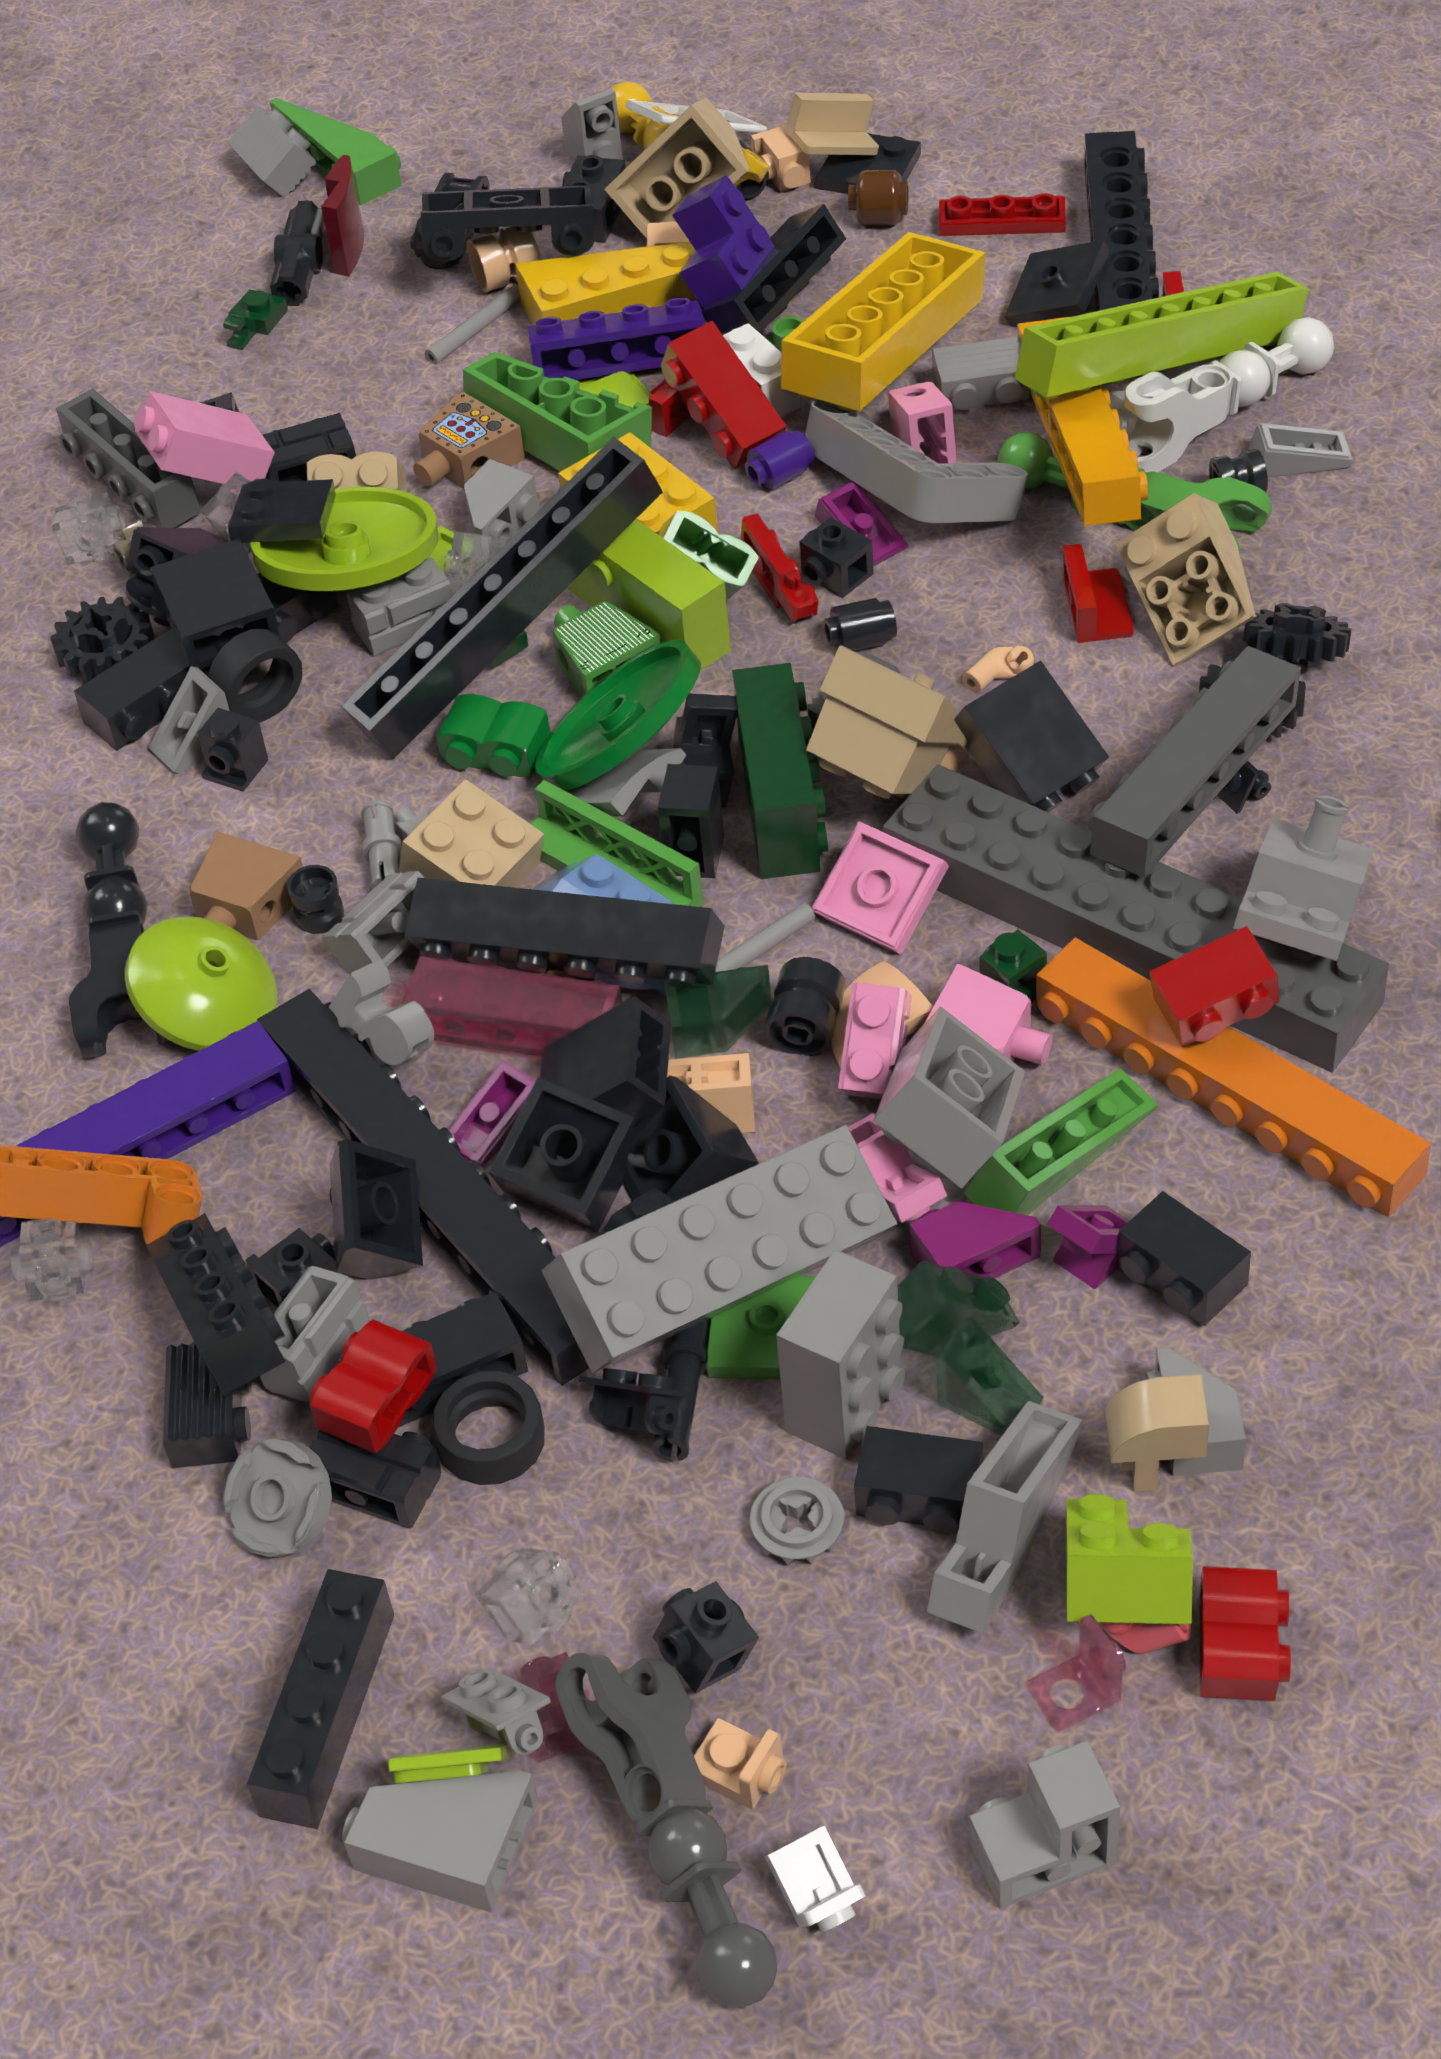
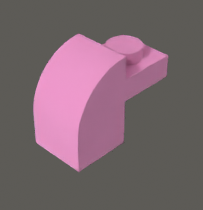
M872 1113L849 1126V1131L897 1221L902 1223L917 1219L928 1212L931 1205L947 1196L941 1178L913 1164L907 1146L898 1145L891 1141L883 1133L880 1125L873 1121L875 1114Z

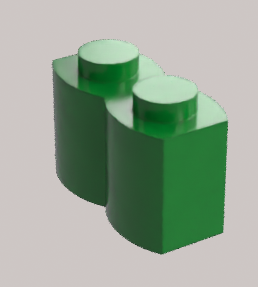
M462 694L456 697L436 738L441 760L455 768H488L505 777H527L532 775L537 755L551 731L547 711L541 707L519 701L500 703L482 695Z

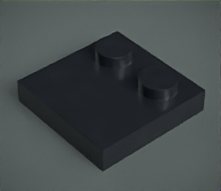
M869 134L879 145L877 155H828L816 176L817 189L848 194L849 185H857L858 176L863 170H896L900 173L902 181H907L921 155V142L906 140L899 136L888 137Z
M257 479L248 484H242L228 524L230 541L238 538L241 543L323 539L336 497L333 479L289 482Z

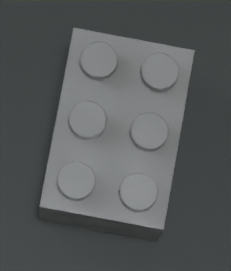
M940 1006L901 1050L873 1121L880 1125L883 1133L891 1141L898 1145H906L923 1158L927 1167L935 1175L944 1179L949 1178L962 1188L1003 1144L1025 1071Z
M836 1249L830 1255L776 1335L785 1430L787 1433L847 1459L857 1442L863 1444L866 1427L876 1426L878 1419L877 1411L884 1400L892 1401L898 1395L905 1379V1369L901 1368V1351L904 1337L900 1335L899 1319L903 1306L901 1302H898L896 1275Z

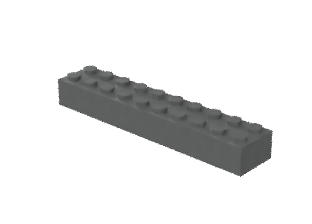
M939 764L935 766L883 825L884 833L934 855L949 865L937 891L1060 948H1064L1076 937L1150 981L1149 971L1237 931L1233 926L1243 900L1242 898L1161 862H1158L1145 878L1090 854L1091 831ZM1253 935L1278 975L1280 1002L1273 1005L1267 1013L1254 1019L1245 1018L1230 1026L1333 1073L1384 1004L1389 963L1344 943L1338 960L1335 961Z

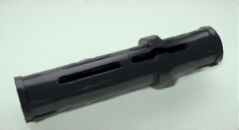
M711 1318L673 1335L671 1344L666 1346L664 1350L663 1364H665L666 1376L674 1377L672 1389L696 1393L695 1398L679 1396L677 1405L679 1420L677 1426L665 1435L655 1434L652 1442V1452L662 1460L673 1462L675 1445L678 1446L676 1455L678 1461L684 1460L689 1454V1441L700 1376L707 1370L708 1355H706L705 1344Z

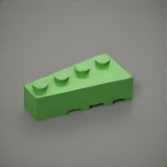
M493 352L463 369V392L520 425L523 449L560 472L603 448L613 437L619 439L629 432L651 448L652 407L637 402L633 408L619 403V395L606 390H602L598 396L579 389V381L566 376L563 378L544 377V369L497 352Z

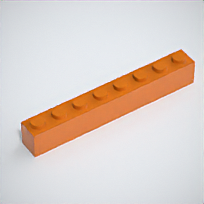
M1076 937L1036 974V1008L1048 1020L1054 1023L1065 1024L1080 1033L1093 1047L1107 1049L1125 1060L1127 1065L1135 1072L1149 1074L1167 1085L1177 1097L1183 1100L1191 1099L1211 1111L1216 1119L1224 1125L1238 1127L1256 1138L1266 1150L1285 1155L1303 1166L1304 1170L1313 1178L1321 1181L1327 1180L1347 1192L1360 1206L1374 1208L1389 1217L1425 1178L1431 1149L1430 1142L1230 1026L1225 1027L1219 1035L1211 1040L1204 1042L1196 1041L1182 1048L1153 998L1151 981Z

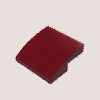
M342 154L324 178L328 197L321 205L334 274L349 277L363 249L364 229L350 156Z

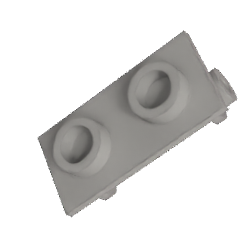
M494 1669L474 1671L464 1676L459 1681L457 1688L440 1696L443 1703L463 1713L465 1721L470 1728L478 1732H486L499 1740L504 1738L506 1744L518 1754H530L537 1750L543 1742V1729L536 1710L551 1703L550 1698Z

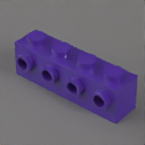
M675 298L668 300L663 306L650 308L646 305L634 304L624 307L622 312L605 314L602 311H588L579 315V318L561 321L557 317L543 318L538 320L536 325L527 326L532 365L544 369V377L563 378L566 376L578 380L611 375L620 371L631 372L661 367L668 343L701 327L705 323L698 300L691 301L688 298Z

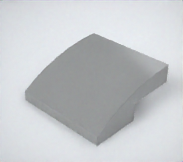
M681 748L641 750L600 777L565 791L610 816H623L638 793L661 792L667 764H681L686 754ZM555 806L556 810H557L560 814L564 815V814L562 813V811H561L558 807Z

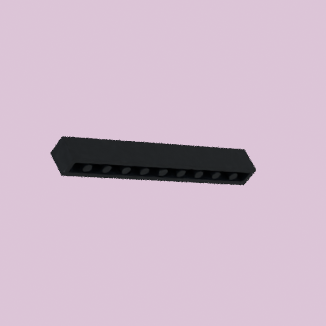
M309 988L258 1018L257 1021L263 1026L288 1060L294 1084L344 1140L349 1139L416 1160L420 1226L482 1296L496 1291L523 1343L561 1386L589 1369L541 1271L555 1259L550 1243L545 1235L538 1228L534 1227L530 1230L523 1223L520 1212L513 1200L505 1193L499 1196L491 1188L490 1180L481 1165L475 1160L468 1162L460 1154L458 1143L450 1131L445 1127L438 1130L431 1122L429 1112L423 1102L416 1095L408 1097L402 1090L401 1083L393 1069L386 1063L380 1066L374 1060L366 1040L360 1041L357 1033L351 1034L346 1028L339 1026L337 1017L329 1008L331 1002L323 1004Z

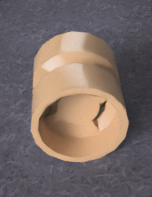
M517 226L502 228L498 237L494 234H483L467 240L466 248L470 266L477 283L484 293L507 286L510 278L518 282L515 263L541 260L533 233L517 231Z

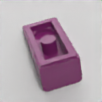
M854 481L818 499L815 517L821 524L832 517L872 540L873 567L908 548V543L863 488Z
M503 1059L448 1129L458 1143L460 1154L468 1162L472 1160L477 1161L481 1167L501 1149L536 1081ZM462 1138L478 1150L471 1151L463 1146Z

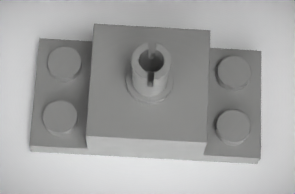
M1322 795L1316 797L1315 808L1308 828L1273 818L1259 850L1250 882L1238 910L1233 928L1239 930L1248 926L1253 935L1337 961L1374 849L1338 838L1349 805L1335 797Z

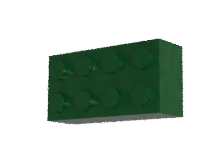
M791 663L732 670L734 696H736L738 705V739L761 879L821 872L819 853L828 852V840L825 822L817 823V818L826 817L823 788L813 787L812 782L820 781L817 755L806 751V746H808L812 736L810 716L800 717V712L807 711L804 682L794 683Z

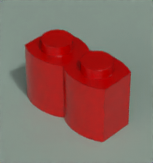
M372 1319L359 1332H354L349 1336L342 1350V1362L337 1364L327 1375H322L315 1382L310 1394V1407L317 1429L377 1453L394 1435L406 1410L415 1404L424 1393L436 1371L437 1365L430 1342Z
M1202 1567L1199 1597L1200 1697L1275 1701L1279 1682H1289L1291 1670L1290 1645L1279 1644L1278 1626L1288 1627L1289 1590L1278 1589L1277 1570Z

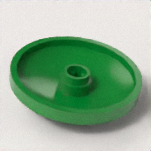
M670 640L646 649L617 667L580 698L557 723L537 755L535 764L537 773L543 780L564 791L570 790L600 777L642 750L667 724L691 692L700 673V659L684 641Z

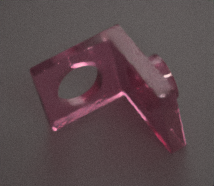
M1089 1614L1080 1619L1079 1655L1029 1679L1027 1687L1054 1729L1060 1732L1121 1701L1122 1674L1126 1670V1662L1115 1640L1110 1636H1106L1093 1615ZM1073 1679L1083 1685L1087 1695L1080 1706L1066 1709L1059 1707L1052 1701L1050 1697L1051 1687L1059 1680Z

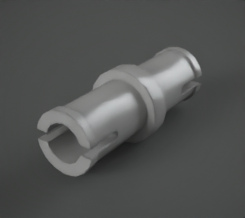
M380 800L374 801L376 817H373L370 802L361 811L366 834L362 849L364 858L370 864L372 890L389 874L399 873V857L402 850L401 839L395 834L393 807L390 803Z

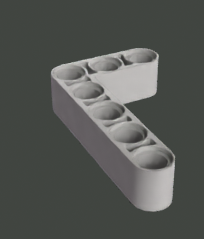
M822 400L811 402L805 436L811 443L814 456L906 516L926 523L990 522L1017 519L1027 479V472L1024 469L998 462L938 464L854 411L843 410L835 404Z

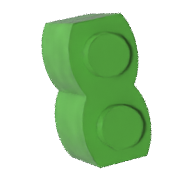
M676 511L662 525L658 533L662 538L725 582L726 598H730L745 586L759 558L755 551L742 540L734 536L718 534L708 521L688 511Z

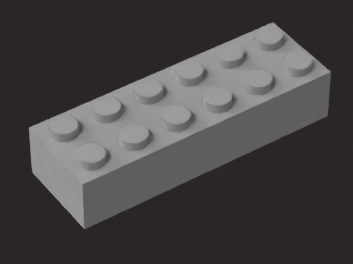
M847 1125L571 1248L559 1254L541 1271L591 1372L594 1373L797 1276L824 1265L835 1249L845 1254L858 1249L896 1226L897 1222Z

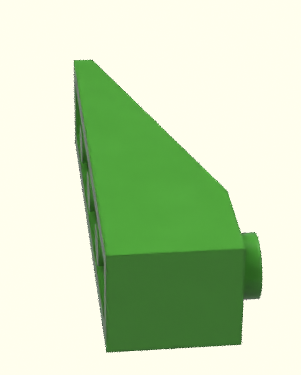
M278 98L269 101L271 111L276 109L293 124L289 131L294 128L310 142L311 145L307 151L316 160L315 167L327 176L342 154L350 156L360 205L402 186L399 174L401 160L397 151L392 146H387L374 134Z
M1120 1068L1001 1145L978 1170L964 1194L976 1205L1028 1215L1155 1111L1158 1104Z

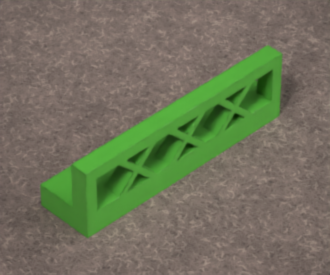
M543 780L535 788L539 817L531 825L545 834L540 858L541 862L559 871L561 868L598 854L672 901L673 904L700 907L703 904L699 863L546 780ZM555 806L558 807L564 815L556 812ZM633 849H635L641 857H639ZM673 871L682 875L683 880L677 878Z

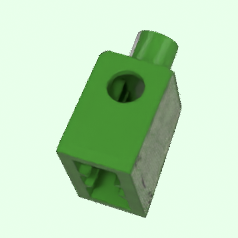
M601 602L583 613L573 605H567L561 608L554 618L556 628L552 635L556 661L581 698L617 667L646 649L660 644V634L611 602Z

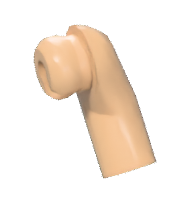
M1025 646L993 648L963 674L962 681L966 688L978 693L992 680L1011 679L1032 666L1034 663L1033 653Z

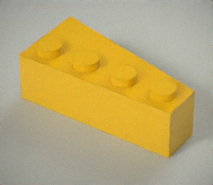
M690 241L515 263L520 301L532 325H536L538 320L548 317H557L561 321L579 318V315L588 311H602L605 314L622 312L624 307L634 304H642L650 308L663 306L668 300L675 298H688L691 301H696L697 298L679 273L696 251Z

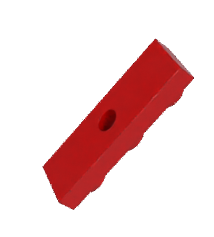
M1041 193L1034 197H1011L1001 194L992 198L970 199L966 196H955L950 199L939 200V236L1066 233L1065 196Z

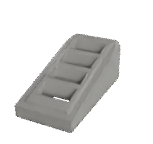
M1257 423L1248 450L1258 449L1261 452L1266 464L1268 477L1349 468L1353 461L1343 431ZM1323 447H1329L1330 450H1323Z

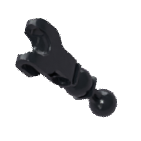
M100 802L88 808L79 818L76 829V839L79 847L87 857L96 861V871H91L84 875L88 892L83 904V915L86 923L89 925L91 970L87 977L75 986L69 996L73 1034L82 1059L106 1054L108 1034L118 1024L128 1020H143L131 1002L125 983L126 960L135 941L145 931L143 924L147 914V900L140 889L135 870L132 866L126 865L125 860L137 847L139 825L129 809L112 802ZM156 1032L158 1044L172 1043V1041Z

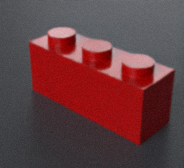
M713 321L668 343L661 363L664 378L671 387L678 389L686 401L691 417L697 423H701L711 436L715 451L721 458H726L732 468L737 469L745 465L749 450L786 430L787 425Z

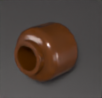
M863 170L858 176L857 185H849L848 210L856 211L859 223L864 226H894L899 222L901 215L908 214V181H902L900 173L896 170Z

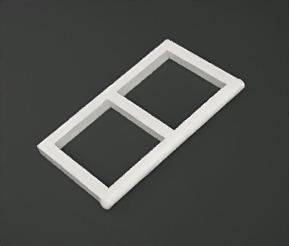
M627 100L626 104L627 109L662 125H671L678 117L668 116L651 107L657 106L669 114L679 116L689 107ZM717 109L729 121L728 123L735 132L757 134L767 131V127L729 110Z

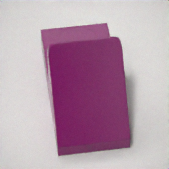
M1057 1205L1047 1224L1063 1235L1061 1245L1053 1258V1262L1093 1289L1098 1288L1120 1267L1117 1265L1118 1233L1129 1220L1106 1205Z

